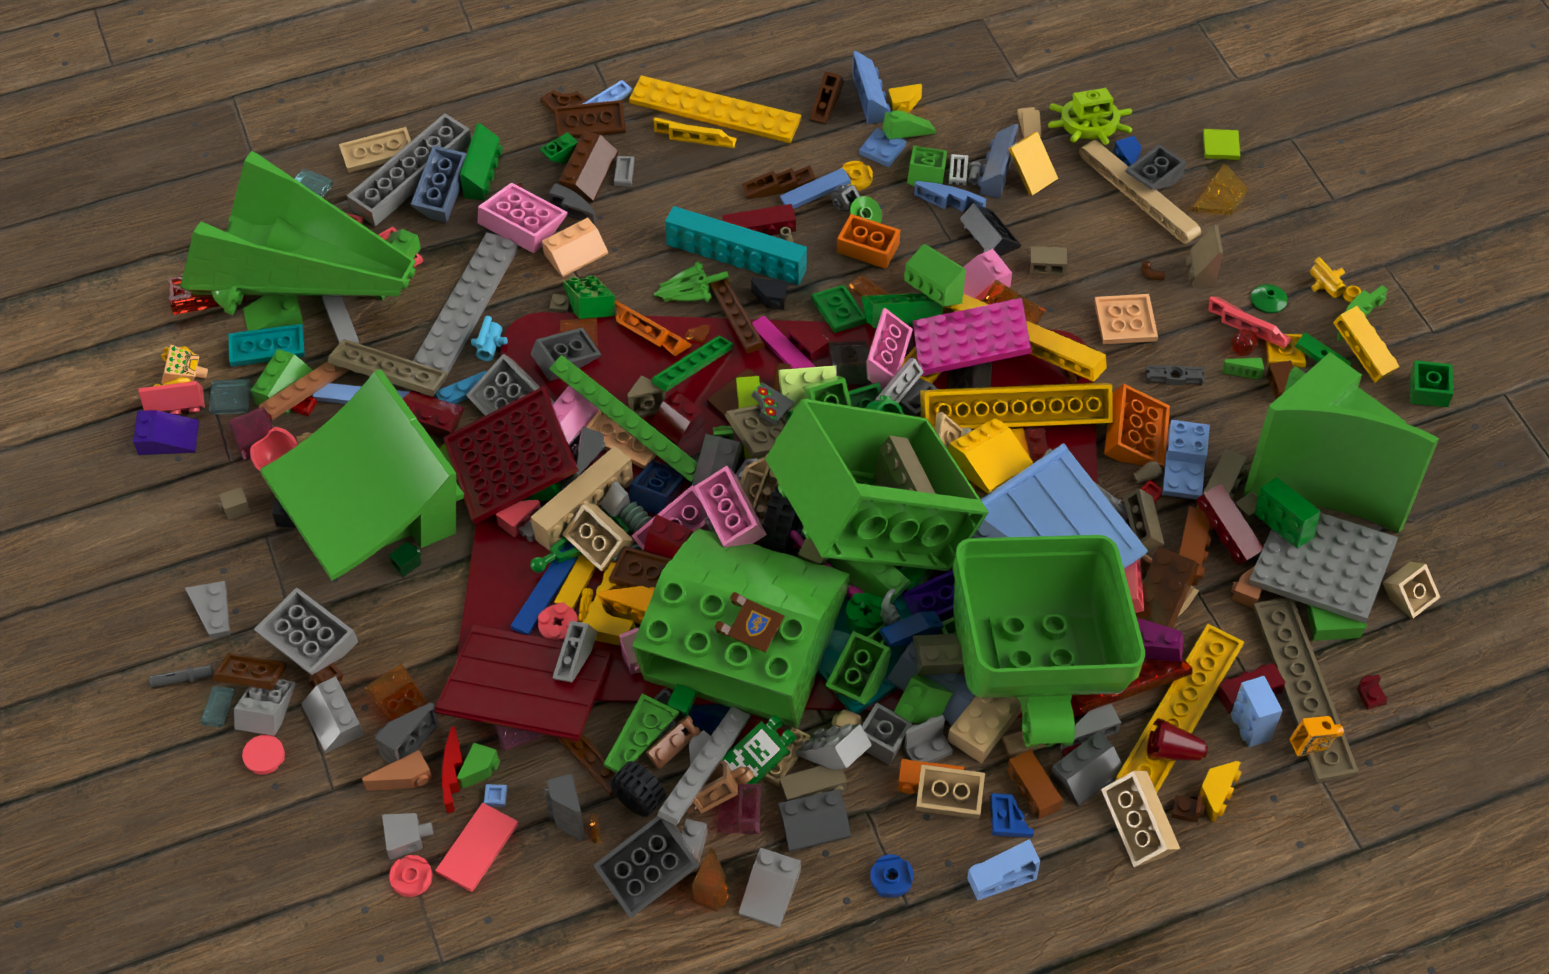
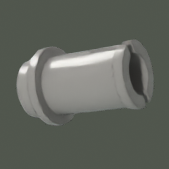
M978 161L972 162L969 166L970 175L968 182L973 185L978 184L983 168L982 164Z

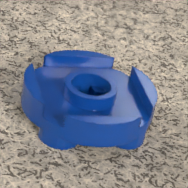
M889 854L880 857L872 866L870 880L878 895L894 898L910 891L914 873L911 864L907 860L904 861L898 855ZM889 872H893L894 875L898 876L895 880L887 878Z

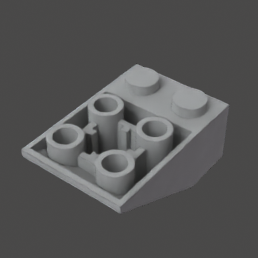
M280 679L273 690L249 686L234 708L235 729L275 736L282 725L295 688V682Z
M846 724L843 727L833 726L829 729L820 728L816 730L811 739L801 743V748L795 754L832 770L845 769L872 744L861 724Z

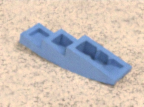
M915 182L914 195L942 209L949 205L963 212L973 203L986 208V198L969 191L938 183Z

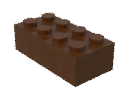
M1158 546L1142 584L1144 611L1135 613L1136 617L1173 629L1200 564Z

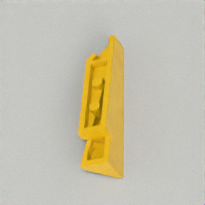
M654 118L653 120L654 132L669 134L670 140L735 148L737 138L728 136L720 129L686 125L663 118Z

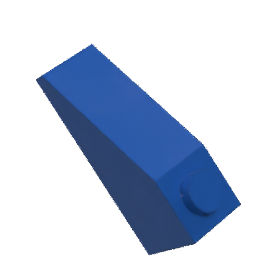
M934 611L916 613L879 630V633L889 647L910 645L913 641V636L938 635L944 625Z

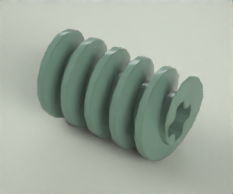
M637 502L627 505L620 514V519L632 533L637 532L652 519L646 511H643L642 506H638Z

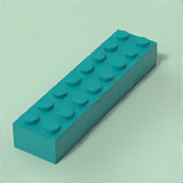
M673 206L665 220L666 245L798 286L807 270L806 246Z

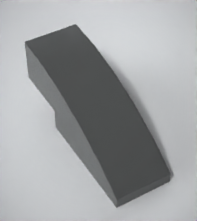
M557 183L554 184L549 192L551 204L568 212L567 216L580 221L589 218L594 225L596 224L595 211L581 196L565 186Z

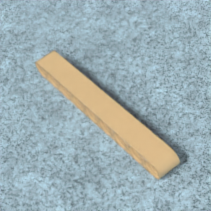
M1093 140L1079 149V154L1086 163L1182 243L1188 244L1201 235V228L1195 221L1157 190L1152 191L1127 174L1125 170L1128 166L1097 140Z

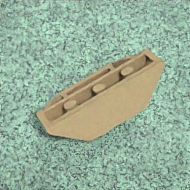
M767 455L745 466L740 480V484L761 525L764 522V514L768 508V501L771 500V494L775 492L776 485H779L765 460Z

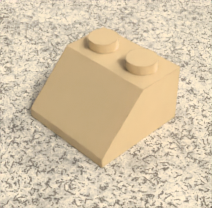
M1409 562L1382 582L1389 599L1410 618H1415L1441 598L1427 564Z

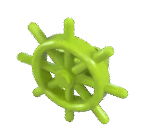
M1106 88L1075 92L1072 95L1073 100L1065 104L1064 107L1053 103L1049 106L1050 110L1061 113V120L1049 122V128L1063 127L1072 135L1070 138L1072 143H1075L1079 138L1100 139L1104 145H1107L1109 143L1107 137L1114 134L1117 130L1125 133L1132 132L1130 126L1120 124V117L1131 115L1132 109L1118 110L1113 105L1114 99Z

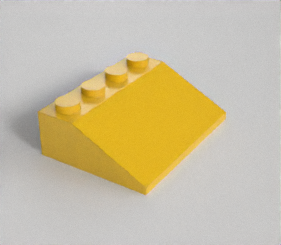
M996 418L952 441L947 448L965 477L987 493L995 490L1033 464V461L1011 429Z

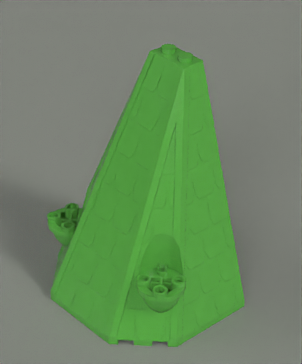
M251 151L244 160L226 231H222L202 221L199 223L192 235L180 287L195 295H212L214 300L224 308L225 313L233 315L237 307L236 304H241L244 295L399 296L402 289H407L416 269L413 268L415 264L414 259L274 166L259 154Z

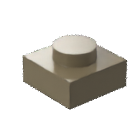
M553 294L549 308L550 312L568 313L570 308L568 296Z

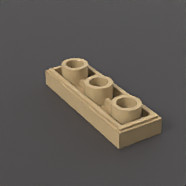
M794 727L790 731L797 738L786 747L790 751L789 756L783 758L763 777V779L778 787L779 778L787 776L799 758L795 752L801 748V743L811 739L810 735Z

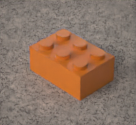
M850 214L837 238V253L887 269L900 244L901 230Z

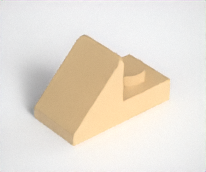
M1034 107L1017 109V116L1024 138L1033 132H1038L1041 137L1039 110H1035Z

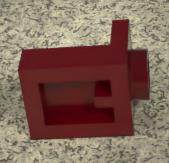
M1379 674L1364 676L1357 687V691L1367 710L1386 705L1388 701L1379 685L1381 679Z

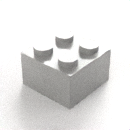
M876 703L862 725L872 744L865 752L890 765L905 741L906 730L913 723Z

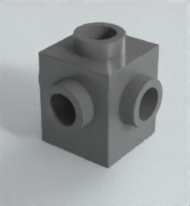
M841 185L835 189V193L830 195L834 206L839 211H850L852 202L860 197L854 185Z

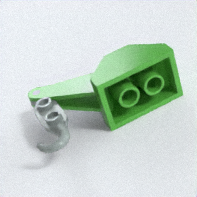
M890 589L882 601L880 616H882L884 624L868 637L854 631L852 632L825 685L827 689L862 705H865L877 693L886 675L892 651L879 633V630L902 620L900 615H898L895 605L889 604L893 593L896 592L895 589Z

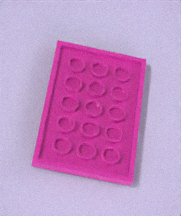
M1022 298L913 321L918 364L924 372L921 376L1032 353Z

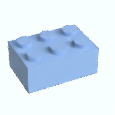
M1265 676L1241 683L1231 712L1232 721L1238 725L1240 736L1243 741H1246L1248 747L1272 741L1283 711Z

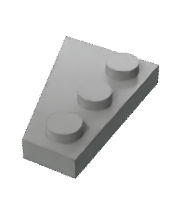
M225 581L186 587V592L209 637L215 638L231 635Z

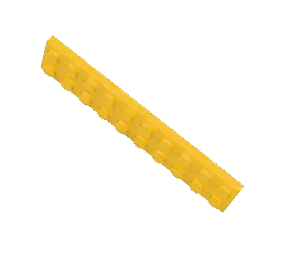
M642 75L629 98L630 104L786 143H791L801 121L800 114Z
M1207 624L1118 773L1116 781L1133 771H1147L1154 789L1158 793L1176 760L1148 759V756L1151 754L1147 753V743L1150 731H1155L1156 725H1153L1157 718L1164 719L1192 734L1218 690L1220 683L1225 678L1243 647L1244 641Z

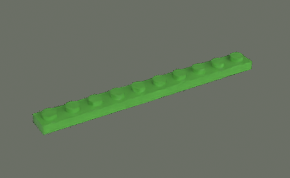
M563 355L549 368L552 373L690 483H693L698 464L693 458Z

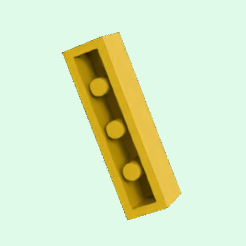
M1358 306L1342 313L1333 322L1374 383L1391 375L1400 367L1397 360L1387 349L1386 344L1377 335L1376 330L1370 325L1365 314Z

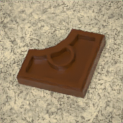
M552 90L540 98L541 103L553 114L554 107L578 105L588 101L578 91L562 94Z

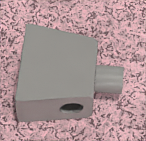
M415 813L382 815L386 849L390 860L421 850L423 848L421 837L434 835L432 822L419 824L418 816Z

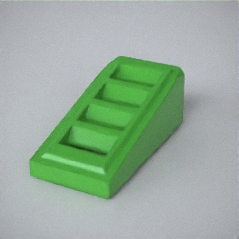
M1262 358L1225 359L1222 367L1223 374L1251 379H1261L1264 371Z

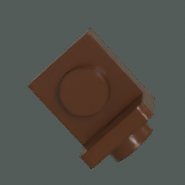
M332 663L315 674H310L308 685L313 690L316 685L333 677H336L339 682L342 681L343 674Z
M1176 795L1172 818L1197 823L1199 815L1203 816L1205 803H1202L1203 796L1198 795L1196 800Z

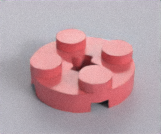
M557 603L544 609L538 615V627L542 637L564 642L570 621L578 622L576 612L565 603ZM555 621H562L561 626L553 625Z

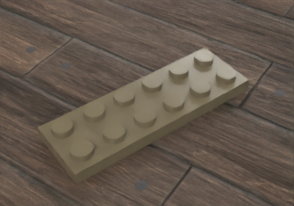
M346 339L339 343L328 358V363L371 376L374 371L381 369L391 384H396L424 395L434 396L447 378V372Z

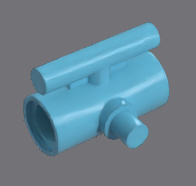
M485 316L478 338L471 340L472 346L478 348L476 356L483 361H491L496 347L505 345L508 342L506 337H500L502 327L498 323L491 322L492 318L490 316Z

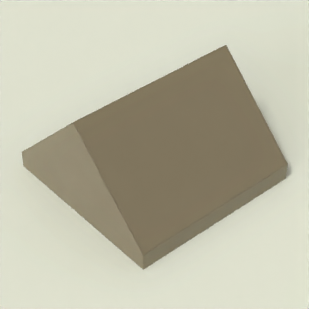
M643 376L638 379L627 394L629 408L640 417L656 414L662 402L666 399V392L652 384V380Z

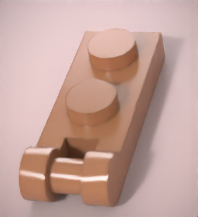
M689 715L681 719L645 752L657 769H661L695 735L701 733L700 729L693 725V720ZM684 728L688 730L686 735L682 732Z

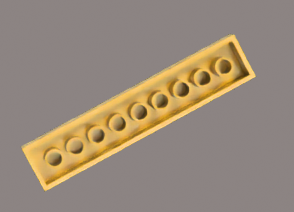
M1109 383L920 390L921 417L927 418L934 429L937 413L940 412L946 414L961 428L976 429L995 418L1003 422L1007 427L1113 423L1112 384Z

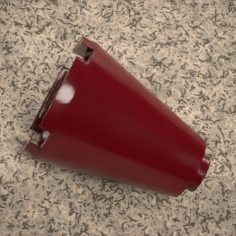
M1157 718L1153 725H1156L1155 731H1150L1147 743V753L1151 754L1148 756V759L1200 761L1202 757H1206L1208 746L1204 740L1164 719Z

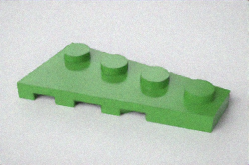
M642 694L609 753L604 767L617 773L627 762H635L677 717L679 711Z

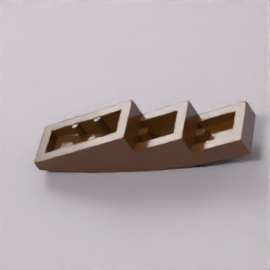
M809 165L795 172L792 168L779 174L771 171L743 183L742 186L746 198L750 199L792 191L816 180Z

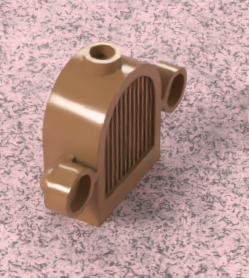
M721 761L685 813L688 814L698 809L702 814L738 795V784L749 782L754 777V773L750 767L743 766L732 771L725 761Z

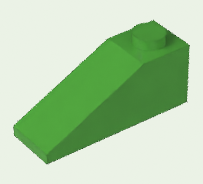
M904 111L885 112L882 130L889 140L936 134L935 128L926 119Z

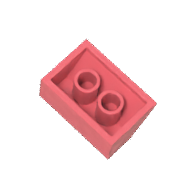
M197 381L138 388L144 411L157 410L181 415L182 411L198 413L200 409H205L203 386Z

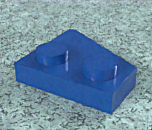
M991 793L989 799L992 835L1032 838L1034 831L1032 828L1029 829L1026 824L1025 816L1017 807L1014 797L1011 794Z

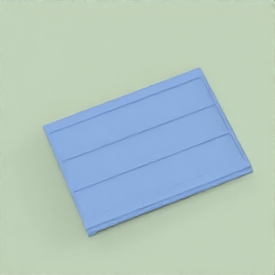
M1064 443L980 499L989 512L984 520L1008 537L1103 535L1112 539L1117 545L1124 569L1148 552Z

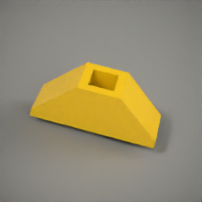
M1239 761L1209 769L1202 784L1199 795L1203 796L1202 803H1205L1206 812L1212 822H1215L1218 816H1223L1227 806L1223 803L1225 799L1230 800L1234 791L1231 785L1233 782L1237 783L1242 771L1238 770L1241 764Z

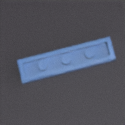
M841 168L781 195L780 199L784 205L792 204L793 209L835 191L841 185L851 184V179L845 170Z

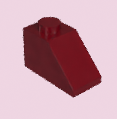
M788 330V340L813 364L829 353L828 338L817 330Z

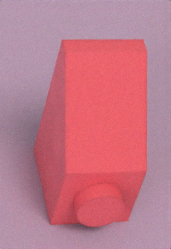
M538 500L520 501L496 514L498 526L513 537H516L520 533L519 527H523L531 520V516L541 508L540 502Z

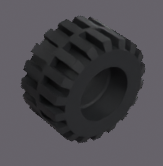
M627 762L610 779V786L619 801L639 816L648 817L666 798L665 791L658 779L638 763Z

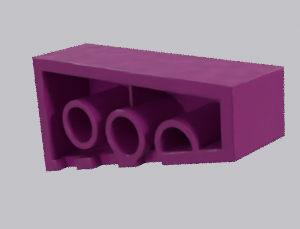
M1137 618L1145 648V659L1181 662L1184 646L1182 631Z

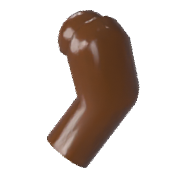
M1142 262L1141 272L1148 279H1165V271H1155L1151 268V262Z

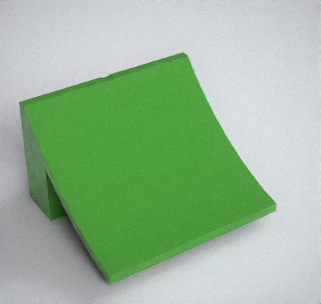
M1330 352L1307 373H1304L1296 366L1290 370L1284 393L1268 407L1243 497L1251 491L1259 496L1260 487L1277 477L1313 506L1351 514L1399 533L1405 525L1439 438L1424 430L1406 424L1405 420L1361 390L1358 386L1362 374Z
M381 369L374 371L348 403L321 428L288 453L260 469L262 477L331 581L347 573L382 547L410 535L423 548L456 534V501L464 498L463 491L456 483V472Z

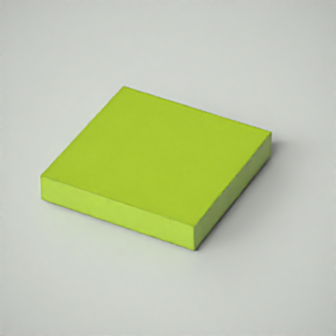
M1203 130L1205 159H1240L1238 130Z

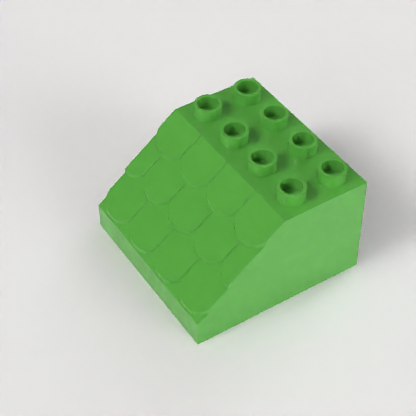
M697 528L661 572L632 647L643 679L673 690L678 683L695 690L696 697L727 707L733 706L743 712L765 719H770L773 715H776L784 722L783 724L798 729L848 591L850 574L832 567L802 560L792 555L762 548L755 544L723 547L717 533ZM733 592L739 593L746 599L785 615L766 653L716 632L715 625L718 621L732 627L742 608L731 603L730 597Z

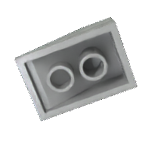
M760 848L751 871L739 915L780 928L801 873V860Z

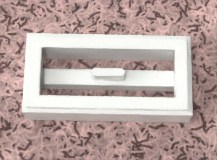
M951 154L949 184L956 182V185H959V183L966 185L968 155ZM954 159H958L956 177H953ZM961 159L965 160L963 178H960Z

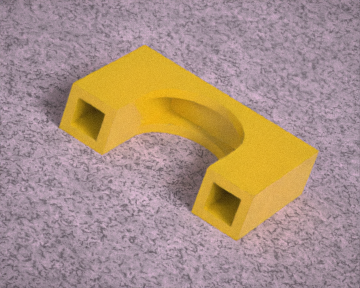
M611 562L608 569L604 572V579L601 585L597 587L596 597L590 603L588 615L583 619L582 623L589 624L598 632L596 641L621 646L619 635L636 629L634 621L609 615L597 596L599 591L628 588L609 582V577L616 565L615 562Z

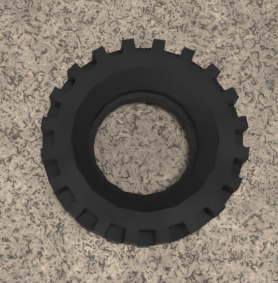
M776 485L775 492H772L771 500L768 501V508L762 523V527L767 535L761 538L759 544L762 548L789 554L790 552L793 553L794 549L792 548L794 540L790 537V532L792 530L797 532L800 519L788 498H783L779 492V485Z

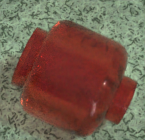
M1249 329L1239 330L1231 340L1232 350L1240 356L1251 354L1258 345L1257 335Z

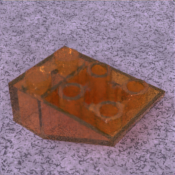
M402 663L364 688L388 722L428 704Z

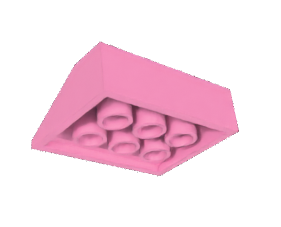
M510 183L478 206L477 223L506 239L512 240V242L522 248L535 253L543 247L542 240L554 234L568 212Z

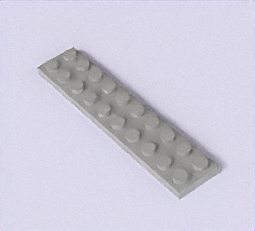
M488 232L485 234L415 356L414 362L445 371L447 375L449 374L518 251L519 245L499 235Z

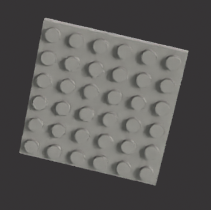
M1320 512L1314 538L1298 549L1271 529L1250 577L1249 585L1366 624L1398 537Z

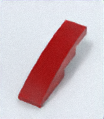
M455 726L450 729L442 765V788L447 814L455 812L452 793L460 792L457 773L460 772L463 766Z

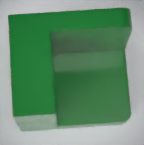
M677 683L669 699L668 706L682 712L683 717L688 716L696 700V691Z

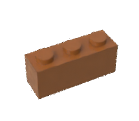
M1031 749L1009 759L1008 776L1011 780H1015L1018 792L1028 801V808L1032 814L1035 813L1037 818L1041 819L1061 809L1063 800Z

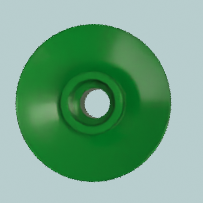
M1262 284L1257 286L1251 293L1253 306L1261 312L1269 314L1278 313L1287 305L1288 298L1286 293L1276 285Z

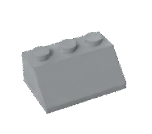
M336 677L316 685L301 703L325 753L364 736L360 723Z

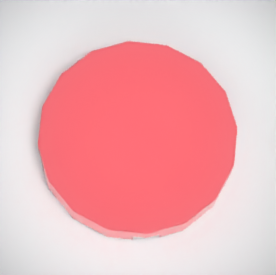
M260 735L252 738L245 745L242 754L246 768L258 775L274 772L283 763L285 757L281 741L271 735Z
M407 855L401 860L398 859L391 867L389 873L392 888L396 893L404 897H414L425 892L432 883L433 877L431 866L427 860L418 855Z

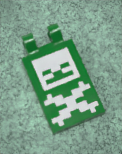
M773 715L767 724L761 721L721 760L725 761L732 771L743 766L750 767L754 773V777L749 782L738 784V789L744 795L790 753L786 747L797 738L789 729L781 737L778 735L776 730L784 722L776 715Z

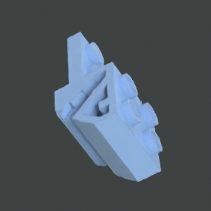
M1171 420L1167 441L1168 451H1166L1162 495L1197 499L1202 495L1210 425Z

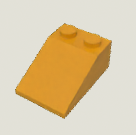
M637 586L599 591L597 596L609 614L632 620L634 623L641 625L655 588Z

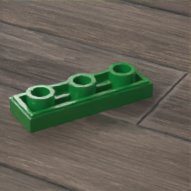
M1304 332L1294 346L1302 353L1316 360V362H1319L1331 352L1349 366L1352 363L1306 332Z

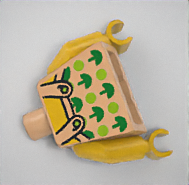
M170 345V348L165 347L163 349L164 354H161V357L166 362L161 381L163 385L192 382L195 377L206 379L208 369L198 366L199 356L186 346L176 347Z

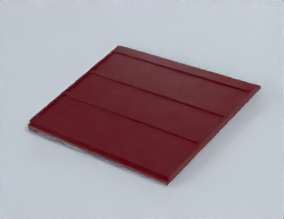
M473 625L434 712L579 742L612 659L613 651L593 647L592 652L573 682L560 681L552 677L564 643L563 641Z

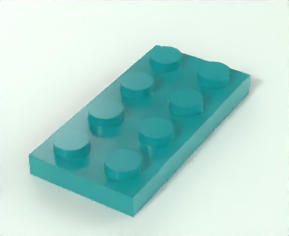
M302 324L228 334L229 363L231 367L270 362L278 349L295 354L298 358L305 357Z

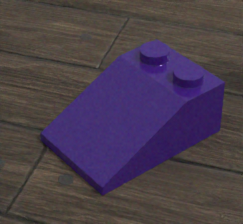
M157 410L137 411L133 443L138 455L196 453L199 420Z
M953 570L902 593L912 615L919 612L934 611L939 616L941 622L954 617L955 578Z

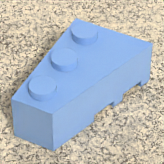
M1029 839L982 863L973 865L968 870L967 879L977 901L1037 880L1040 859Z

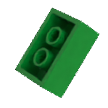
M1276 477L1260 487L1254 515L1298 549L1314 538L1321 511Z

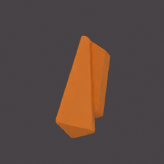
M615 300L617 309L616 321L659 347L662 345L675 356L692 346L683 338Z

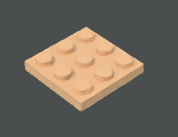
M1149 294L1095 297L1094 304L1102 345L1153 342L1158 340Z

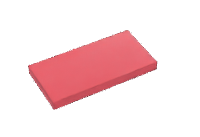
M482 803L435 870L436 874L473 892L519 825L518 821Z

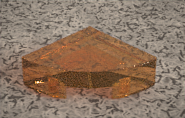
M700 325V327L691 328L687 331L686 338L703 343L710 330V326Z
M593 814L589 816L592 842L600 843L598 814Z

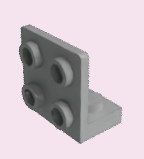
M943 715L931 717L925 723L912 725L906 730L904 751L909 760L934 763L952 755L953 750L943 735L945 721Z

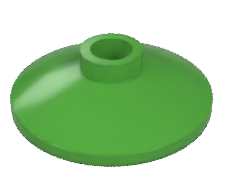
M861 196L852 202L850 214L881 223L882 211L874 199Z

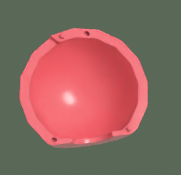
M274 427L263 439L251 446V460L260 471L261 468L277 460L299 444L295 437L286 429Z

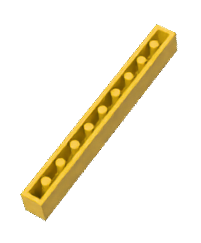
M963 293L962 304L943 306L942 315L989 304ZM1026 321L1032 351L1031 355L1093 382L1107 368L1106 354Z

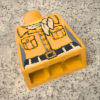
M1329 716L1303 718L1289 740L1297 757L1329 748L1336 737L1343 736L1344 730L1341 724L1334 725Z

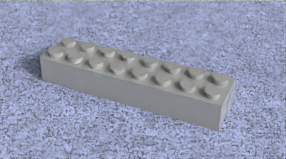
M444 113L347 195L350 210L362 216L363 219L372 225L377 226L416 192L433 145L463 152L470 146L472 140L470 129Z

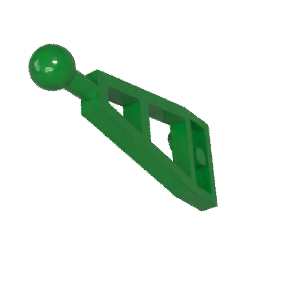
M603 507L600 508L630 535V529L619 517H611ZM563 537L550 548V554L543 558H533L530 562V567L532 571L540 573L544 571L548 563L554 560L561 563L583 554L577 548L561 553L560 550L570 543L569 540Z

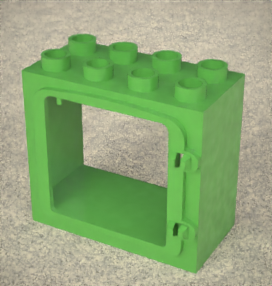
M802 398L795 406L793 414L781 434L776 438L775 444L765 459L779 482V492L783 498H788L804 526L802 532L808 540L813 541L821 557L950 571L958 544L965 539L972 538L989 513L927 418ZM889 436L908 438L936 494L877 485L873 476L878 450Z

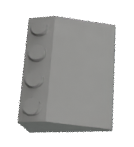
M503 354L466 396L486 416L541 387L514 360Z
M298 588L294 589L254 628L256 633L311 675L344 657L358 643L354 630Z

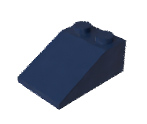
M652 459L631 483L628 495L630 504L637 502L638 506H642L645 511L656 515L674 501L685 478L669 465Z

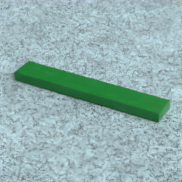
M719 335L652 377L651 383L667 392L732 350L734 344Z

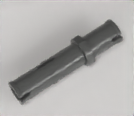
M211 664L196 668L190 666L185 670L150 675V686L154 688L186 681L195 682L197 679L213 677V668Z

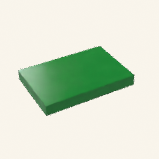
M845 285L811 294V300L834 333L867 323L864 312Z

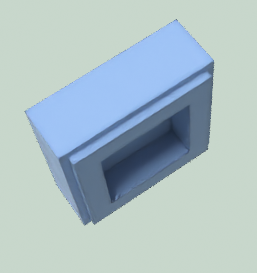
M486 784L484 804L490 807H505L507 785Z

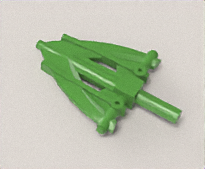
M696 262L695 266L680 272L669 281L661 283V288L654 293V296L663 298L664 302L673 300H704L708 302L712 298L710 293H708V284L729 278L728 272L725 271L706 277L704 270H702L703 263Z

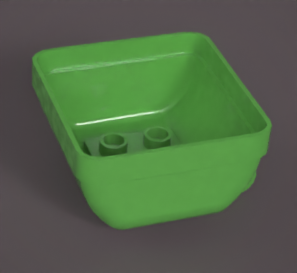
M1103 535L969 538L958 544L953 562L955 578L953 615L969 691L974 696L982 699L1010 697L1019 699L1023 715L1022 733L1026 747H1037L1038 744H1045L1046 747H1050L1054 743H1060L1061 746H1072L1075 738V721L1070 702L1072 695L1117 694L1124 691L1132 681L1138 678L1145 658V648L1117 545L1112 539Z

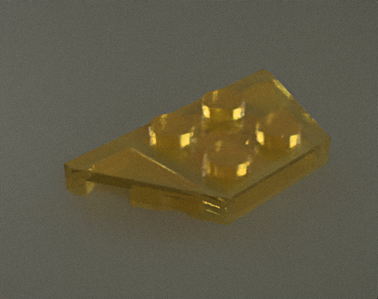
M1223 164L1193 206L1192 211L1209 210L1211 214L1232 215L1247 194L1248 187L1226 164Z

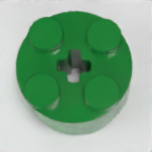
M855 593L846 606L845 618L846 628L851 634L854 631L868 637L884 624L882 616H880L882 597L871 593Z

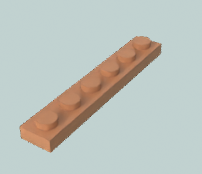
M327 361L260 404L259 411L269 419L274 420L348 372L349 369L337 367Z

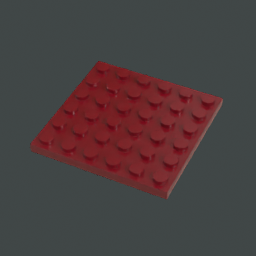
M545 386L443 437L474 524L579 471Z

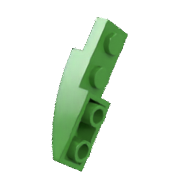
M1382 285L1371 294L1363 290L1350 303L1346 311L1358 306L1365 314V317H1367L1376 306H1381L1386 301L1385 296L1388 289ZM1338 330L1337 340L1341 341L1344 338Z

